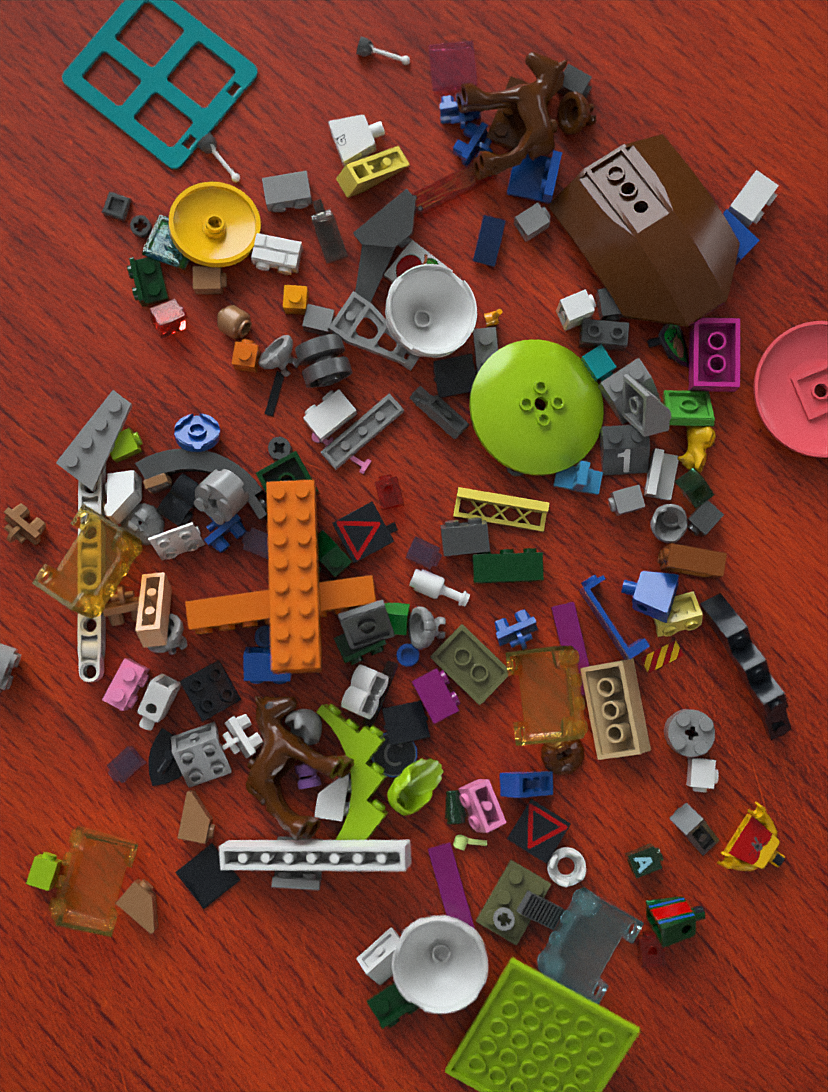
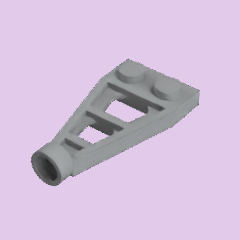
M354 291L327 329L332 334H339L345 343L400 363L408 370H411L420 358V356L411 354L391 336L386 325V319L373 304ZM363 318L371 319L377 326L378 333L373 339H366L356 333V328ZM382 334L389 335L396 342V347L393 351H387L378 345V340ZM407 353L409 356L407 359H404V355Z

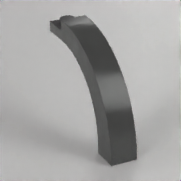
M180 448L158 452L135 463L145 480L162 473L168 476L183 472L211 474L215 469H218V471L227 469L236 474L244 483L242 488L245 493L248 491V502L261 521L267 518V504L263 498L259 500L257 498L265 492L247 471L221 455L209 451L190 452Z

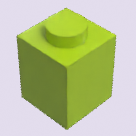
M130 428L119 432L113 451L110 452L115 462H121L142 452L140 445L143 442L139 433H134Z
M43 852V854L35 856L26 884L47 891L53 889L62 860L56 859L57 855L49 852Z

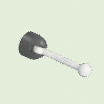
M360 37L356 51L357 55L369 56L374 52L399 60L404 65L410 63L408 56L401 57L376 49L371 40Z
M208 133L202 137L197 146L204 153H213L229 172L232 181L238 182L240 175L234 173L216 151L217 142L212 134Z

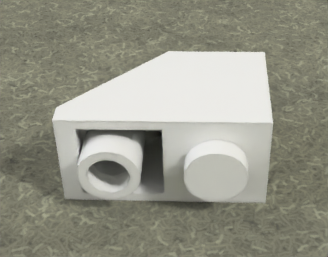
M134 470L107 474V482L105 483L107 503L104 506L106 517L115 525L120 524L142 500V478Z
M350 773L344 778H337L318 793L314 817L343 821L344 816L348 814L350 802H346L347 792L351 793Z

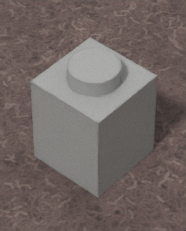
M536 203L516 216L514 225L527 242L549 228L551 216L545 207L541 208L539 203Z
M307 304L302 325L304 331L320 335L331 334L327 329L335 319V310Z
M639 485L614 491L608 499L611 512L615 511L616 516L646 507Z

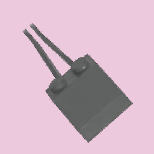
M405 189L353 232L362 244L355 293L370 303L394 250L398 246L403 249L412 241L410 237L414 233L417 201L408 189Z

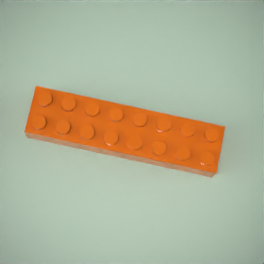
M314 480L267 482L271 670L274 674L322 672L316 485Z
M372 575L319 583L320 617H326L327 612L335 611V614L338 615L352 608H358L377 601ZM269 590L185 602L188 628L199 635L213 633L212 628H219V631L235 630V625L240 624L245 628L259 626L258 622L265 621V624L270 625Z

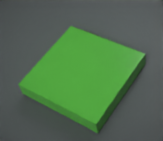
M663 391L664 405L671 412L669 425L714 426L715 418L709 391Z

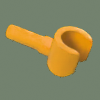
M501 309L484 314L486 327L499 324L498 317L502 314Z

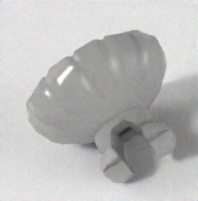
M283 335L274 340L261 354L258 361L259 366L264 369L279 367L283 376H289L291 373L286 368V365L292 363L296 368L300 365L298 359L291 356L293 349L292 338L289 335Z
M139 503L121 522L122 532L130 542L140 546L150 545L151 543L148 538L163 533V516L156 511V507L146 503Z
M418 606L414 608L408 619V634L411 644L416 649L422 650L431 645L435 636L438 639H443L445 632L438 631V626L440 624L445 625L446 619L444 617L434 619L432 613L425 607Z
M169 615L167 645L148 647L150 651L155 653L168 651L170 655L176 653V647H179L181 650L187 647V639L182 636L184 630L183 622L178 615Z

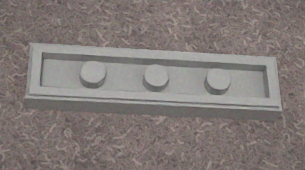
M389 393L321 451L322 456L337 470L404 412V409Z

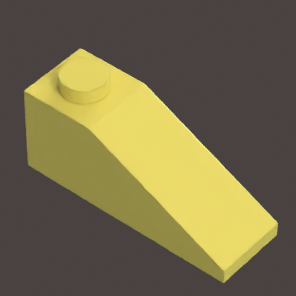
M399 146L347 164L336 180L347 198L374 187L404 170L410 164Z

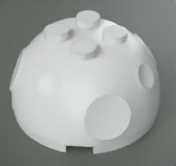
M437 264L415 266L400 275L388 291L385 307L387 328L391 336L413 355L432 358L447 356L460 348L475 328L477 304L474 294L465 280L462 281L452 272L453 270Z
M446 915L420 918L402 932L395 946L392 957L393 977L404 998L408 1002L423 1008V1011L438 1014L458 1011L474 1001L485 984L488 972L485 944L474 928L457 918Z

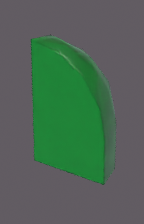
M384 603L394 634L406 635L410 604Z

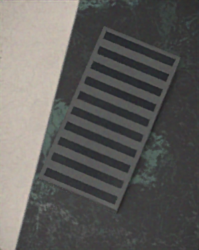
M527 890L516 911L554 930L565 909Z

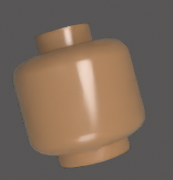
M234 305L221 309L217 315L218 329L233 339L245 337L251 329L252 323L249 314Z

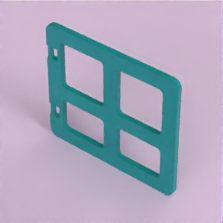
M124 0L63 72L62 80L68 88L172 170H178L192 156V153L198 147L197 143L199 140L212 132L237 102V99L254 82L258 76V70L251 61L175 1ZM145 3L153 5L184 30L182 35L154 67H150L116 40V37ZM198 43L205 46L235 70L232 78L206 108L200 107L168 81V77ZM103 53L110 55L141 80L139 86L121 106H117L83 79L86 72ZM234 84H237L240 88L233 96L227 93ZM154 94H159L193 121L190 128L173 147L167 146L135 120V116ZM192 136L196 141L187 149L184 143Z

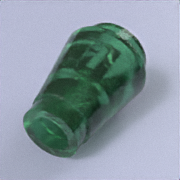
M459 790L446 791L444 819H447V825L466 823L465 817H467V813L460 801Z

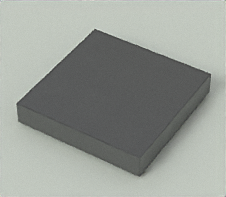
M383 599L338 614L351 650L395 636Z

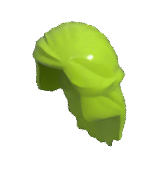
M421 758L407 766L401 775L393 780L388 789L387 797L390 806L396 812L404 816L418 812L431 800L432 791L438 786L442 780L441 775L444 773V770L441 769L442 765L438 760H424Z

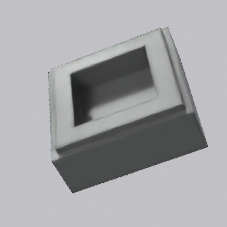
M109 191L102 213L125 222L132 200Z

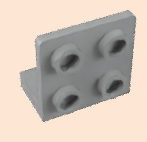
M215 722L171 737L172 754L188 787L196 786L232 772L220 744L218 728Z
M279 836L277 840H295L293 837ZM302 838V839H300V840H323V839H315V838L306 839V838ZM275 870V874L272 877V887L319 890L321 887L322 871Z

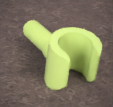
M459 834L455 837L453 846L465 851L467 844L487 846V840L472 839Z

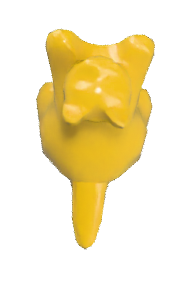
M686 426L688 450L677 459L688 470L695 468V470L701 473L707 458L706 449L713 446L715 441V431L711 426Z

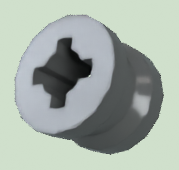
M275 437L269 442L268 452L275 461H278L292 453V447L287 439Z

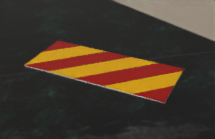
M675 640L640 659L649 674L682 657L684 654Z

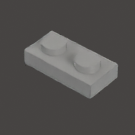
M496 327L473 330L477 372L485 361L498 351Z

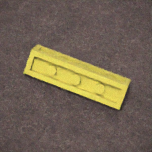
M458 487L453 517L464 519L482 518V521L486 520L488 523L544 532L550 503ZM461 500L471 501L476 509L469 514L460 513ZM475 502L483 504L478 507ZM486 504H490L495 507L498 513L491 518L485 517L480 509ZM498 506H502V507H505V508L502 509V510H500V509L498 508ZM509 508H514L521 517L514 522L508 521L503 512ZM520 510H525L528 512L523 514ZM478 511V513H479L481 516L472 515V514H474L475 512ZM531 512L542 513L540 526L531 525L525 516ZM500 515L503 520L496 519V517ZM523 519L525 523H519L518 521Z

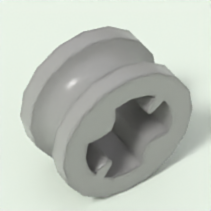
M499 908L493 915L495 926L500 930H509L515 923L514 914L508 908ZM502 913H507V917L511 919L509 923L506 922V925H501V921L497 919L499 915L503 916Z

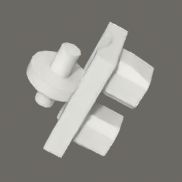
M247 714L237 718L233 716L224 723L229 732L223 734L227 742L222 746L223 750L230 747L234 755L241 750L245 758H248L264 743L258 733L253 734L249 738L243 730L252 725Z

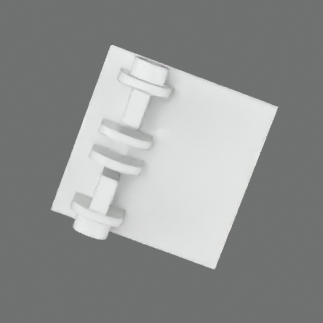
M193 522L148 538L161 560L173 559L181 553L194 551L205 545L200 536L199 527H195Z

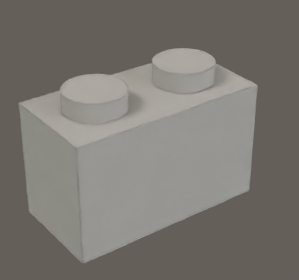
M307 171L262 178L268 211L279 213L285 211L286 208L295 207L296 209L308 207V204H313Z

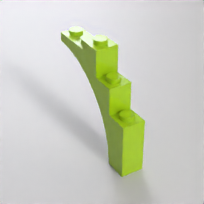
M323 704L317 713L335 732L346 756L354 759V765L350 770L351 799L349 811L342 830L335 840H368L388 814L384 810L386 806L377 799H371L387 777L383 773L385 770L376 762H369L386 739L382 737L383 732L376 726L372 725L370 727L367 725L360 731L358 729L360 726L350 718L346 720L340 715L342 711L333 704Z

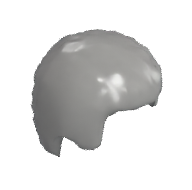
M665 504L658 507L650 522V528L654 536L665 543L677 542L687 530L686 512L676 504Z
M309 709L293 710L286 716L285 723L291 728L293 734L301 736L307 745L319 742L322 734V722L316 712Z

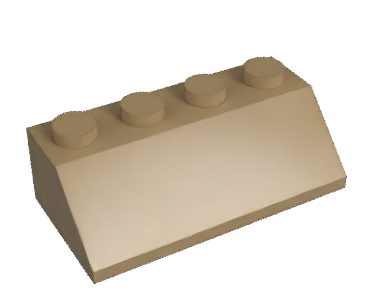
M627 659L580 668L598 760L637 755L650 751L651 747L634 660Z

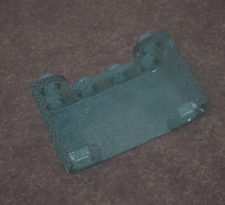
M582 887L574 892L570 905L561 916L555 931L551 933L544 951L539 954L537 958L538 969L548 978L599 1005L609 987L600 978L603 969L621 937L633 944L644 923L591 890ZM634 923V928L632 932L629 934V929L631 925ZM599 986V991L594 996V991Z

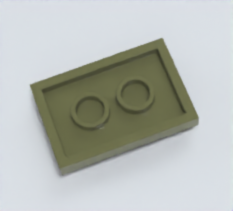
M463 624L430 656L479 705L512 673Z
M510 859L477 916L476 922L517 945L531 919L516 911L527 890L544 898L551 883ZM502 907L510 909L515 917L513 927L506 931L498 929L493 920L495 911ZM502 913L503 916L499 915L497 919L501 921V925H506V922L509 923L511 919L507 917V913Z

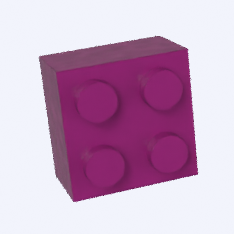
M436 668L412 681L434 724L459 711L457 706L461 703L454 691L449 692L446 685L450 682L443 670L439 672Z

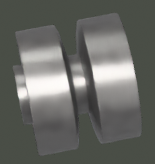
M339 334L316 337L303 342L295 348L299 364L310 365L302 371L306 387L329 386L352 374L348 357H337L345 351Z

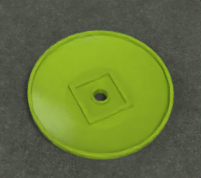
M531 339L514 342L492 354L479 369L470 392L469 406L472 425L478 439L487 452L504 466L529 475L558 473L582 460L598 439L604 414L601 390L598 387V382H595L581 361V358L569 349L545 340ZM536 399L544 401V410L541 411L535 407Z

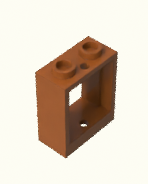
M671 543L659 551L657 562L661 564L660 570L717 579L724 575L727 553Z

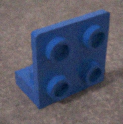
M553 150L551 158L539 156L534 161L527 155L520 165L512 167L507 195L550 204L562 152Z

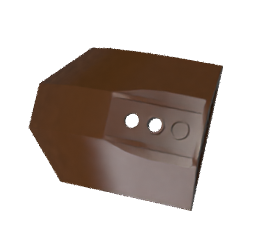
M663 134L621 145L584 168L548 205V208L572 238L622 313L623 318L688 327L727 303L740 242L708 191ZM628 187L634 189V192L631 194H624L622 192ZM637 204H646L648 208L645 212L638 213L634 210Z

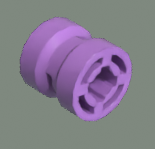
M306 764L294 766L295 772L299 776V781L297 782L299 789L321 785V779L317 776V771Z

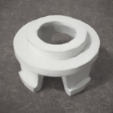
M562 847L555 850L547 863V870L549 876L556 884L568 887L583 881L586 875V863L583 856L577 850L570 847ZM565 857L572 859L574 862V870L567 875L560 873L557 867L559 860Z

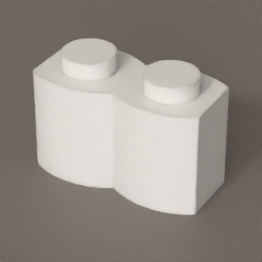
M360 664L353 673L351 686L343 696L341 707L371 719L378 708L379 698L386 690L389 676Z

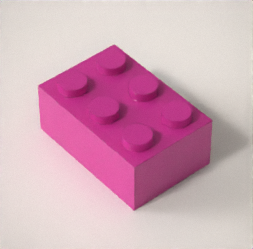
M701 318L689 326V391L735 392L740 387V318Z

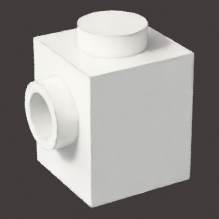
M688 757L686 785L693 787V791L707 792V788L714 789V783H718L719 772L715 769L716 760Z

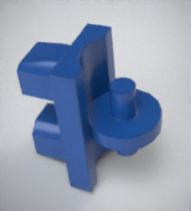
M453 96L442 97L441 104H439L441 124L459 123L460 129H465V122L481 118V112H459Z
M468 122L464 129V135L471 139L470 142L466 144L461 140H457L453 147V153L461 158L462 164L466 167L469 166L474 156L475 158L478 156L479 151L493 153L489 147L492 141L486 138L488 125L484 122H481L480 126Z
M236 514L228 522L219 525L211 518L212 522L206 528L210 532L216 527L218 528L206 537L204 541L220 553H223L231 546L224 538L227 533L231 531L237 540L247 533L244 525L241 523L243 520Z
M525 609L514 614L517 624L509 626L506 618L495 621L497 631L495 634L500 646L510 643L511 648L520 645L522 650L527 649L525 642L533 639L531 633L538 630L534 616L530 617Z

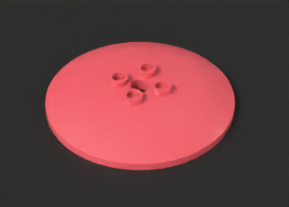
M828 321L803 323L787 330L776 338L766 349L758 363L753 388L759 417L770 434L788 449L805 456L828 458ZM817 385L825 388L826 393L824 397H818L815 394L814 389Z

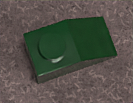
M324 530L318 533V559L337 579L353 562Z

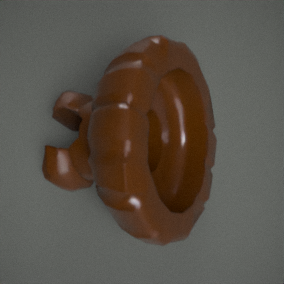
M577 91L565 94L558 108V124L561 131L566 135L577 134L585 125L591 126L596 123V115L591 116L590 112L595 110L592 103L588 104L586 98Z
M566 732L554 733L544 742L541 749V758L545 767L554 774H571L582 765L585 749L580 739L574 734Z

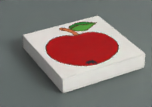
M412 240L386 271L384 277L393 283L404 272L418 265L437 264L447 266Z

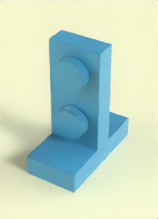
M580 461L576 467L571 466L566 470L555 473L553 487L599 495L603 472L589 469L590 462Z

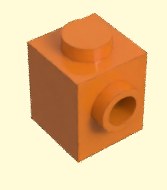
M242 339V342L235 341L232 358L234 369L257 373L261 350L255 344V341Z

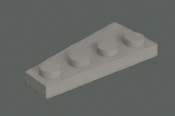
M112 390L57 460L56 464L94 492L97 481L105 469L106 461L110 452L113 451L115 441L119 432L122 431L133 405Z

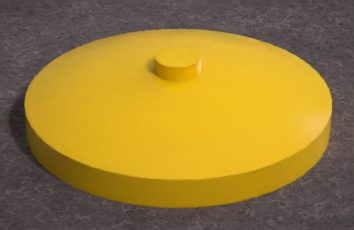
M203 182L193 185L184 190L175 199L170 209L169 233L174 245L186 258L203 266L227 267L242 261L253 251L256 234H260V216L255 204L244 192L229 184Z

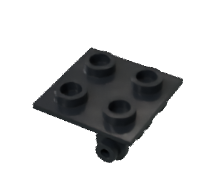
M219 660L179 681L202 722L242 700Z

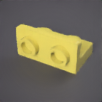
M694 591L675 596L667 623L654 619L658 637L672 636L678 631H690L702 625L703 614Z

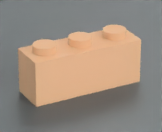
M165 572L142 575L136 632L143 647L167 645L172 588Z

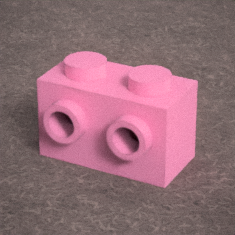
M124 658L102 700L122 711L132 708L138 699L136 694L139 688H143L149 678L147 673L150 669L130 658Z
M477 779L459 788L461 794L459 796L460 801L467 809L470 816L468 817L469 823L476 832L488 833L506 823L489 779Z

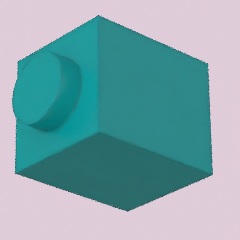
M602 344L581 358V361L595 382L599 380L601 382L613 375L612 372L616 369V365Z

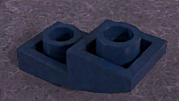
M483 215L473 256L474 262L495 267L506 220Z

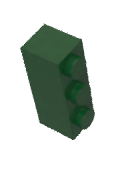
M537 548L523 549V553H514V549L500 550V554H491L490 550L488 552H479L477 555L472 556L473 584L536 582L544 580L543 552H537Z

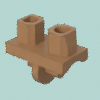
M22 503L13 509L8 507L4 511L6 515L4 520L9 523L4 527L9 533L6 538L7 541L12 543L18 540L22 544L27 538L35 546L40 542V535L46 529L44 521L36 517L30 524L27 523L24 519L30 515V511Z
M124 586L118 587V594L110 595L112 602L105 603V609L102 610L104 617L108 616L112 626L121 625L125 622L123 615L125 612L131 611L133 621H137L140 596L135 597L134 591L126 592Z

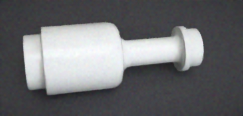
M416 569L409 586L414 588V591L433 599H437L439 595H444L459 602L458 606L465 607L470 597V594L466 593V591L460 593L446 587L443 577L424 569L421 571Z

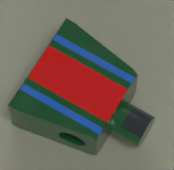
M681 896L646 901V920L663 948L695 936L696 921L706 919L702 905L690 908L685 898Z

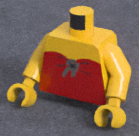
M754 802L757 805L756 809L753 812L748 809L747 812L749 814H746L726 848L721 852V854L725 855L724 861H718L717 864L737 871H754L757 867L763 869L768 862L777 868L782 865L785 856L776 850L780 843V840L776 838L778 832L771 817L766 813L765 807L758 802Z

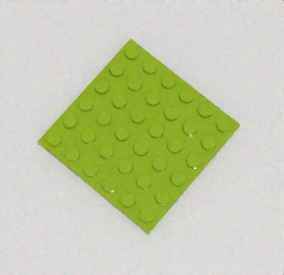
M511 958L447 1064L445 1073L479 1092H602L638 1036L640 1028L518 960Z

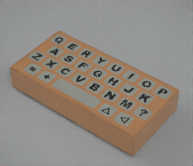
M165 473L143 481L145 489L152 494L170 489L174 485L173 479Z

